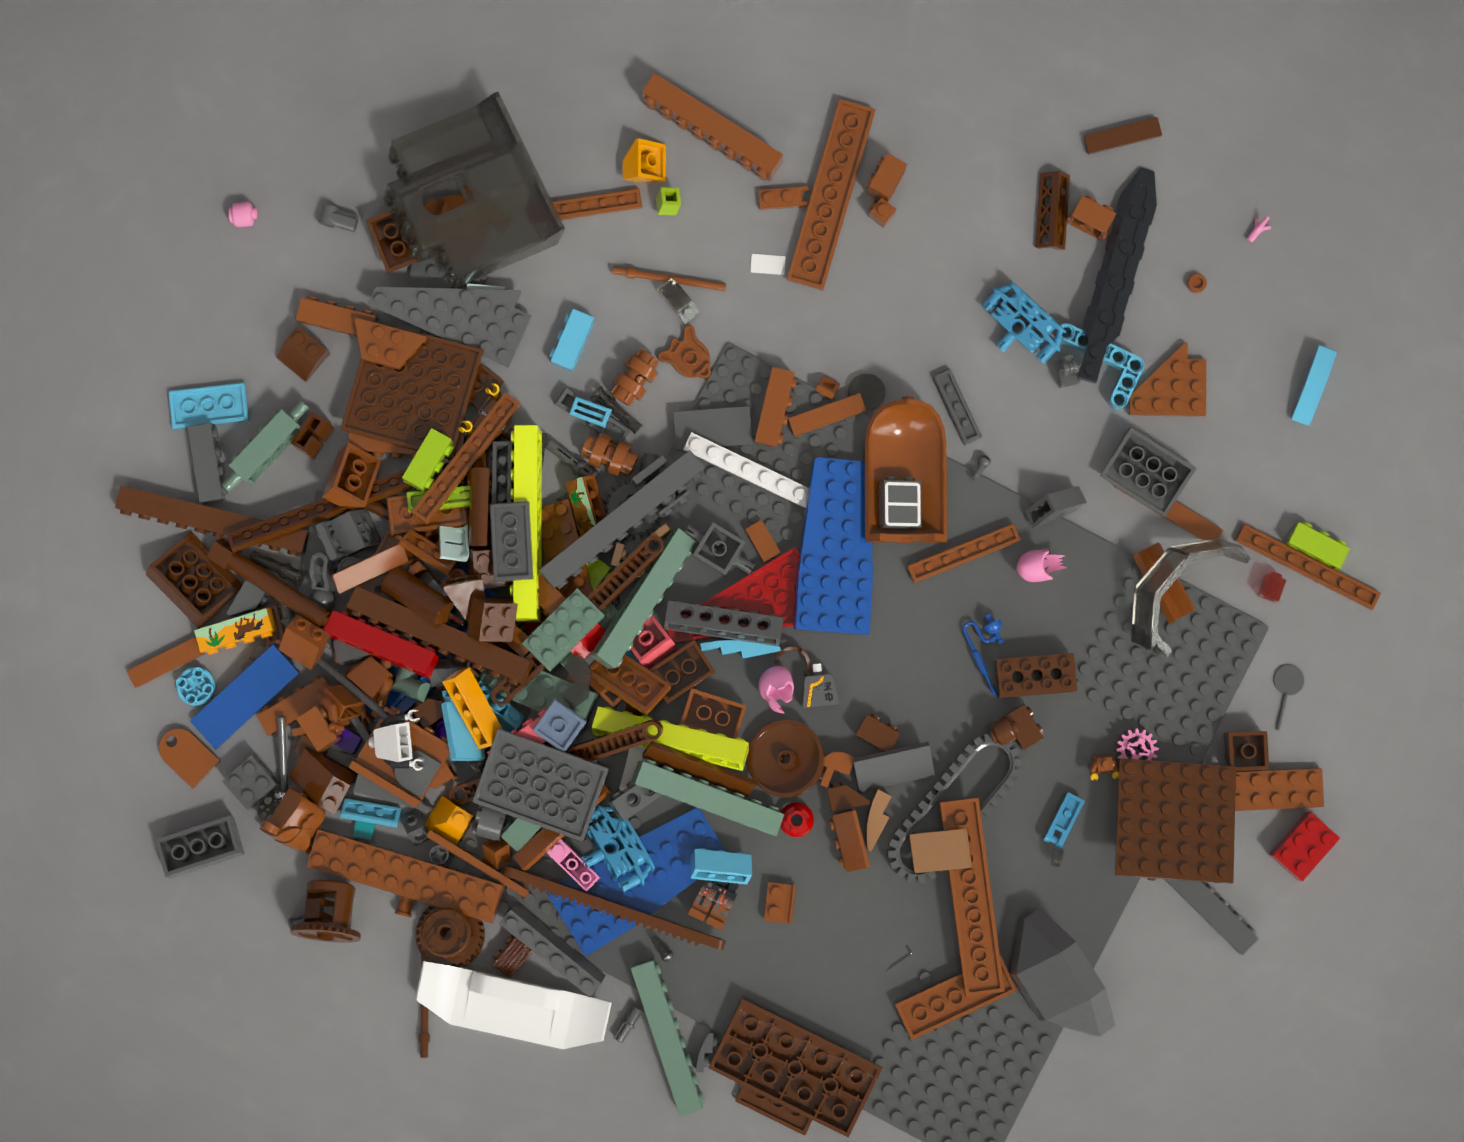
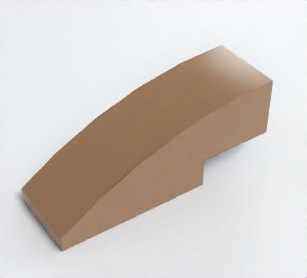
M879 789L876 790L872 799L866 822V848L870 852L889 819L883 812L892 796Z

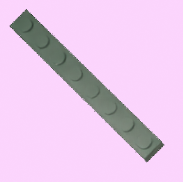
M679 528L671 529L663 541L664 550L645 569L590 656L607 669H614L620 666L623 661V655L633 646L634 642L632 641L635 636L642 632L644 628L642 625L653 615V608L661 602L664 597V591L674 582L673 577L676 572L678 573L683 568V561L692 554L696 541Z
M645 759L644 762L638 761L630 783L766 834L777 836L784 814L779 813V808L768 805V808L761 806V801L752 798L750 801H747L742 794L734 792L731 795L726 793V788L717 785L715 788L710 787L709 782L698 779V782L691 780L692 776L683 772L680 775L673 773V768L664 765L662 768L655 766L656 762L648 759Z
M654 958L631 966V971L679 1115L683 1116L701 1110L705 1098L703 1092L698 1091V1077L696 1073H692L690 1067L693 1065L690 1054L686 1055L684 1049L687 1047L684 1036L679 1034L680 1023L678 1018L673 1016L672 1010H674L672 1000L667 998L666 992H668V987L665 980L662 981L660 973H662L659 962H655Z

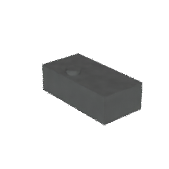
M226 816L155 840L165 877L170 879L245 855L235 819L231 816Z

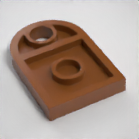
M186 729L168 731L162 737L159 744V753L163 761L192 789L221 761L192 732ZM170 736H175L177 739V744L174 747H170L167 743V739Z

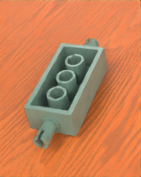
M300 400L290 412H285L282 409L274 412L270 417L271 421L266 426L263 425L258 429V435L253 440L249 439L243 447L245 449L240 454L236 453L231 458L229 467L233 469V473L221 485L229 492L241 480L253 485L289 447L291 441L301 428L297 420L309 407Z

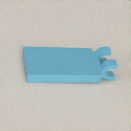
M446 690L442 691L445 702L441 704L451 761H481L486 759L484 748L478 749Z

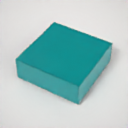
M355 821L353 837L373 840L375 824Z

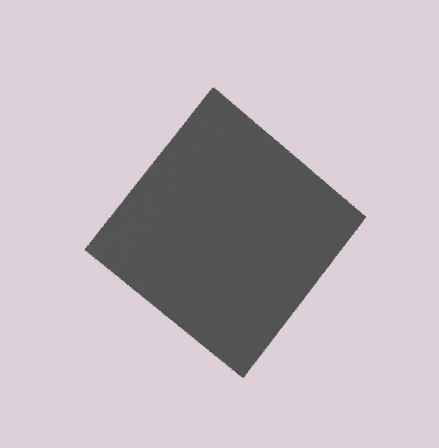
M732 344L726 345L692 409L705 410L750 406L753 445L724 448L808 488L812 461L817 457L865 462V439L871 417L863 413L794 437L787 420L786 426L782 425L781 433H784L782 445L778 444L777 448L755 444L771 370L774 366ZM797 379L795 389L791 388L789 395L793 396L791 407L786 408L785 414L789 415L788 418L839 400L823 396L815 390L816 388ZM676 441L666 458L668 467L687 453L684 450L676 451ZM696 457L705 468L701 471L703 475L696 481L691 479L686 483L688 485L686 490L691 491L688 495L689 499L682 505L678 503L672 507L674 511L666 517L658 518L661 525L654 524L657 530L666 524L670 531L671 529L679 528L683 532L689 531L687 527L690 524L702 533H705L714 522L746 542L740 553L742 557L755 564L753 569L748 567L752 570L751 573L794 547L800 552L806 508ZM946 457L947 542H912V544H897V542L872 543L873 584L870 635L795 630L794 626L782 628L779 644L780 650L791 646L799 647L807 653L810 665L822 664L823 674H832L840 701L839 705L803 708L804 677L812 676V670L810 666L807 676L804 675V671L807 668L806 658L797 650H788L783 653L777 664L774 662L779 652L743 659L741 652L722 655L721 648L703 651V654L716 673L692 688L747 706L737 738L749 742V746L755 735L766 725L779 720H794L806 725L815 732L822 743L824 756L832 752H843L857 758L884 752L855 735L866 714L870 716L872 713L882 719L880 722L886 726L890 723L899 728L897 732L900 733V736L892 750L929 742L935 776L878 788L892 797L883 812L889 819L872 851L870 852L866 848V822L868 811L877 789L859 792L853 764L849 775L834 770L828 788H831L830 784L841 782L842 785H847L870 801L868 805L831 812L827 793L828 788L821 786V781L819 780L807 792L795 797L782 798L773 796L762 790L757 784L748 797L744 796V799L750 801L751 798L761 801V806L768 808V805L779 808V813L786 805L793 802H800L808 806L813 813L814 824L810 832L802 837L788 836L782 831L781 827L777 836H772L700 809L726 852H743L752 856V876L748 884H738L737 896L722 930L706 924L713 904L703 922L688 915L705 880H696L651 915L721 938L726 941L723 950L701 943L695 946L694 941L689 944L686 938L680 941V936L674 939L672 933L666 936L665 931L658 933L657 928L651 931L649 925L643 928V923H640L638 926L636 925L585 957L546 891L544 890L541 893L539 887L532 890V885L526 887L530 890L526 897L505 886L497 915L503 918L514 903H518L596 968L637 989L631 966L654 958L655 962H659L662 973H660V977L667 984L668 992H666L668 999L672 1000L674 1009L722 1035L725 1034L742 998L883 1067L862 1110L922 1142H1005L1064 1027L1040 1021L1012 979L1017 989L1016 992L911 1040L895 1003L962 973L948 870H944L942 873L934 871L937 877L932 881L925 875L926 883L919 884L917 876L914 883L906 881L907 873L903 878H900L896 874L900 867L893 870L889 864L895 858L887 857V850L895 849L888 845L890 839L898 841L899 837L894 832L897 828H900L903 832L907 829L901 824L906 818L913 822L914 818L909 815L913 809L919 813L922 811L917 806L920 800H923L925 803L930 801L925 797L929 790L936 794L937 790L932 787L935 782L938 781L942 785L945 783L940 776L944 772L951 776L953 772L948 769L951 763L957 766L960 765L955 758L959 753L965 757L968 755L963 750L967 744L974 748L975 745L972 740L979 736L983 741V735L990 734L989 729H991L993 722L1002 719L1004 715L1021 705L1029 706L1034 714L1032 719L1035 724L1039 723L1044 731L1042 734L1044 739L1025 750L1020 748L1016 740L1012 741L1014 744L1009 749L1017 747L1020 754L1014 758L1022 759V766H1015V769L1021 771L1019 778L1011 776L1010 779L1016 784L1011 789L1006 785L1003 787L1008 792L1004 798H1001L998 794L995 796L1000 801L997 807H993L991 804L987 806L993 811L988 817L981 813V818L985 820L982 827L999 953L1010 974L1018 919L1026 918L1041 908L1077 942L1094 969L1141 877L1115 876L1118 778L1114 779L1112 773L1104 774L1102 772V774H1097L1098 780H1091V755L1112 754L1113 760L1118 764L1119 759L1117 757L1121 753L1115 750L1120 748L1117 741H1123L1121 738L1122 734L1128 736L1127 730L1134 733V729L1138 728L1139 733L1142 730H1146V736L1152 734L1151 740H1157L1153 745L1159 748V750L1154 751V754L1158 757L1152 758V761L1199 764L1268 631V626L1182 580L1180 581L1195 610L1169 624L1132 554L1062 517L1032 528L1025 511L1035 503L980 475L977 481H973L971 478L974 471ZM675 493L671 495L673 499L666 505H670L675 501ZM760 520L765 524L781 552L766 562H763L745 531L746 528ZM1014 523L1021 539L1020 542L913 583L907 565ZM649 529L650 535H651L653 532H655V531H653L652 529ZM643 533V539L639 535H636L635 540L632 539V535H629L628 539L623 538L621 544H624V549L627 550L626 558L649 537L646 533ZM666 534L665 536H663V537L661 538L662 541L665 540V538L667 537L668 534ZM652 540L649 543V549L653 551L657 550L660 546L658 541L654 542ZM696 542L693 546L692 554L683 561V568L678 573L676 572L673 577L674 582L664 591L663 599L653 608V616L664 629L668 600H680L683 603L702 604L748 576V573L734 566L731 567L726 576L722 575L693 557L698 547ZM723 545L714 547L716 554L724 553ZM1048 549V554L1065 555V557L1059 558L1062 559L1060 562L1063 563L1060 566L1067 568L1049 572L1048 575L1053 580L1028 582L1022 579L1016 570L1017 562L1021 555L1030 550ZM639 577L635 578L619 594L620 602L614 606L618 611L640 579ZM991 613L995 621L1001 619L1002 627L999 634L1002 639L1004 638L1005 642L999 645L997 641L983 642L973 625H968L966 628L975 649L979 651L988 669L987 674L996 690L994 663L996 659L1074 653L1077 691L1009 698L996 697L991 692L985 676L981 674L972 656V650L962 630L963 625L968 621H974L978 625L983 637L989 639L995 634H989L983 628L988 625L984 616ZM714 637V638H707V639L695 640V642L697 643V645H698L699 648L701 649L700 643H707V642H714V641H723V640H732V639H725V638ZM691 641L675 643L678 649H676L670 655H672L673 653H675ZM560 662L551 673V675L567 681L568 675L571 674ZM773 666L786 667L793 679L794 690L792 700L788 703L781 699L776 701L785 712L784 714L773 711L759 692L758 683L762 673ZM1057 669L1051 670V677L1053 679L1059 677ZM1034 670L1031 673V677L1034 681H1038L1040 674ZM1018 672L1012 674L1013 681L1018 683L1021 680V675ZM587 683V685H586V687H585L584 689H587V690H589V691H591V692H594V693L598 694V693ZM691 689L669 704L662 698L647 716L652 718V720H666L673 725H679ZM600 695L584 731L592 732V724L598 707H611ZM622 700L614 710L619 712L625 711L626 701ZM532 709L529 717L538 718L539 711ZM1138 736L1130 738L1127 742H1134ZM1145 740V743H1144V744H1145L1146 748L1149 750V745H1148L1147 741ZM989 745L979 750L910 834L943 831L939 802L978 797L979 804L981 805L1008 771L1009 760L1003 749ZM1139 745L1131 747L1135 750V754L1144 752L1139 749ZM629 749L597 760L598 764L609 767L604 784L611 792L599 803L601 806L611 807L608 800L611 799V794L620 788ZM1125 749V754L1129 759V752ZM1142 756L1138 760H1145L1147 757ZM748 769V778L752 779ZM643 788L645 793L649 792L648 789ZM1069 792L1085 802L1062 848L1059 849L1055 847V844L1043 841V838L1066 793ZM662 795L628 820L638 837L696 807ZM855 809L870 867L846 872L845 868L841 869L839 857H842L840 849H836L834 839L837 838L836 831L831 830L829 820L832 819L833 814ZM608 813L611 818L615 816V813ZM799 814L793 815L791 823L794 826L801 825L802 817ZM507 815L503 827L510 821L513 823L517 818ZM475 816L459 847L484 861L482 844L490 839L472 835L475 824H478L476 823ZM598 819V820H596V821L590 823L589 826L592 825V827H593V826H594V823H596V822L600 823V820H601V819ZM1055 830L1053 835L1060 837L1061 832ZM587 833L583 842L568 836L562 837L581 858L596 851ZM909 834L900 847V858L906 868L914 871ZM510 846L511 862L506 865L523 870L513 858L517 851ZM611 847L604 848L608 853L613 850ZM547 853L527 870V872L556 882L569 876ZM454 855L449 865V868L499 882L457 855ZM503 866L502 868L498 869V871H500V872L503 873V870H504V867H505V866ZM513 879L525 887L524 882ZM719 882V884L722 885V886H724V887H726V885H727V883H728V882ZM768 882L796 885L792 924L764 921ZM673 952V959L669 962H664L663 959Z

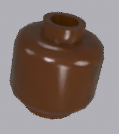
M1004 717L993 722L989 731L995 744L999 743L1003 746L1017 739L1016 732L1019 731L1015 720L1010 721L1008 717Z

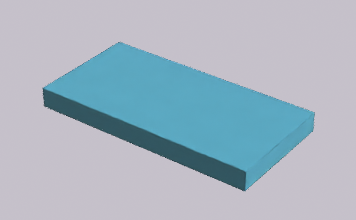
M245 382L168 391L173 430L207 423L218 425L249 421Z

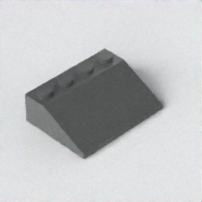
M1130 426L1100 477L1166 517L1197 468Z

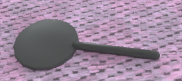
M1294 665L1282 666L1274 675L1276 689L1284 694L1276 727L1277 730H1280L1288 695L1298 693L1304 685V675Z

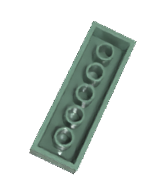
M483 669L479 674L477 683L481 680L493 690L504 677L495 678L489 675L490 671ZM541 671L513 701L540 712L549 707L556 698L587 720L581 729L585 730L599 695ZM503 690L497 693L503 697H507L506 692Z

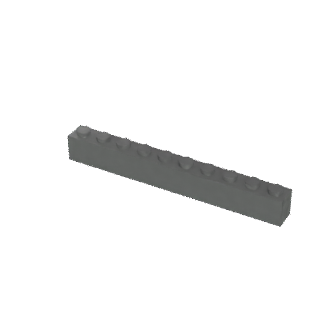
M689 450L541 568L539 573L553 590L556 587L560 590L568 583L567 578L571 575L575 578L583 571L582 566L586 563L591 565L598 559L597 554L601 551L606 553L613 547L612 542L616 539L621 541L628 535L627 530L631 527L636 529L643 523L642 518L646 515L651 517L658 511L657 506L661 503L666 505L673 499L672 494L676 491L681 493L688 487L687 482L691 479L696 481L703 475L701 471L705 467Z

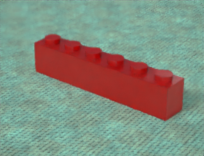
M333 610L330 619L323 629L330 634V638L430 679L440 659L435 653L436 650L428 646L422 648L414 640L401 639L402 636L395 632L389 634L384 632L385 629L378 625L372 627L367 625L368 622L361 618L355 620L347 612L340 611L339 613Z

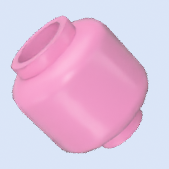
M250 202L234 203L232 208H229L230 223H233L236 227L252 226L254 219H258L257 208H253Z

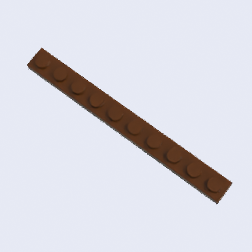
M407 469L376 479L367 504L413 488L402 479ZM324 498L227 533L234 553L358 507L338 506Z

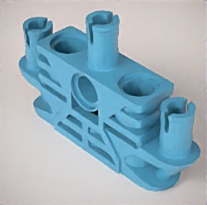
M1012 280L1009 281L1010 284L1007 286L993 287L994 292L981 305L988 312H991L1002 299L1004 300L1000 304L1001 307L996 308L997 312L991 314L1008 330L998 343L995 344L1000 350L1005 352L1017 339L1031 353L1035 354L1037 352L1036 349L1042 347L1040 344L1048 341V344L1036 355L1043 364L1056 351H1061V337L1063 333L1066 334V330ZM1014 289L1015 292L1010 297L1005 294L1009 290ZM1010 303L1018 311L1015 312L1008 304ZM1022 315L1030 322L1029 325L1020 319ZM1021 323L1023 329L1021 332L1016 333L1015 326ZM1035 327L1044 335L1043 337L1034 330ZM1056 328L1058 331L1053 339L1050 334Z
M598 804L595 807L590 823L601 819L600 823H594L593 827L590 825L587 830V835L596 851L583 856V864L586 863L585 867L589 868L603 860L614 881H617L619 876L620 878L624 877L625 873L627 875L632 873L633 875L618 881L619 888L622 887L621 891L623 893L638 884L643 887L645 884L644 880L648 876L649 871L653 872L655 870L649 854L628 819L620 821L616 814L611 818L608 813H615L613 809L609 806ZM611 847L614 852L608 853L604 848ZM643 864L645 868L641 871L639 866Z

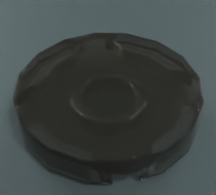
M860 374L850 382L847 393L848 397L860 393L866 412L873 411L879 408L884 401L885 386L876 375Z

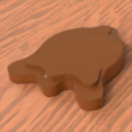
M692 325L684 328L683 341H679L676 338L672 339L669 350L658 354L660 362L671 364L684 377L707 379L711 375L709 351L703 343L697 340L695 329Z

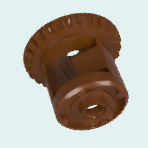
M337 880L309 881L306 888L307 896L303 923L292 926L290 934L304 939L324 942L350 943L360 941L361 934L350 928L356 891L354 885ZM325 897L335 898V902L326 900ZM324 906L334 907L333 916L324 912Z
M431 905L422 913L418 920L415 932L416 944L419 952L427 962L461 968L471 963L480 953L485 940L484 923L482 920L463 915L455 909Z

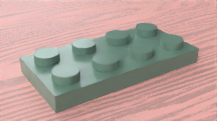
M577 588L522 644L551 671L605 615Z

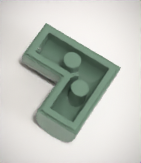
M400 667L392 690L424 702L431 684L418 680V674Z

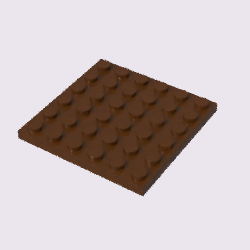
M373 320L372 322L427 336V341L416 350V353L406 361V364L400 370L368 362L361 358L341 431L418 451L432 428L452 439L453 451L449 456H445L446 459L452 460L461 433L459 427L463 426L462 421L465 419L484 350Z
M1120 758L1118 763L1115 876L1232 884L1234 879L1236 767Z

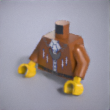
M491 383L494 388L492 392L489 388L485 389L487 394L493 396L488 397L471 422L462 421L466 428L459 427L460 432H467V435L471 436L502 397L497 384ZM512 417L493 442L499 441L502 435L511 441V431H514V429L509 425L512 422Z

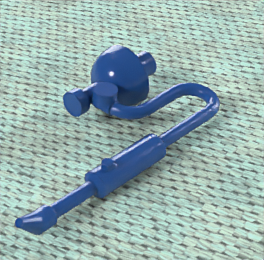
M990 613L984 616L988 625L983 627L987 633L995 634L989 639L983 637L978 625L974 621L966 622L962 630L981 674L985 676L991 692L997 697V690L987 674L988 669L966 630L968 625H973L983 642L997 641L998 645L1005 642L1004 638L1002 639L999 634L1002 627L1001 619L995 621Z

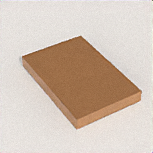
M967 828L910 834L915 873L972 867Z

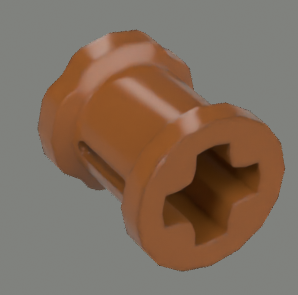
M399 895L400 902L395 913L412 917L411 909L413 902L416 900Z

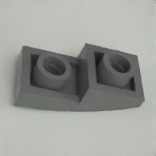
M713 1031L707 1034L701 1045L697 1058L696 1072H704V1067L708 1068V1056H705V1053H712L713 1048H717V1037L713 1036Z

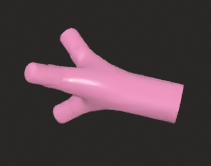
M1266 216L1260 223L1258 218L1255 219L1254 229L1246 238L1252 243L1261 232L1271 229L1270 225L1264 226L1269 220V216Z

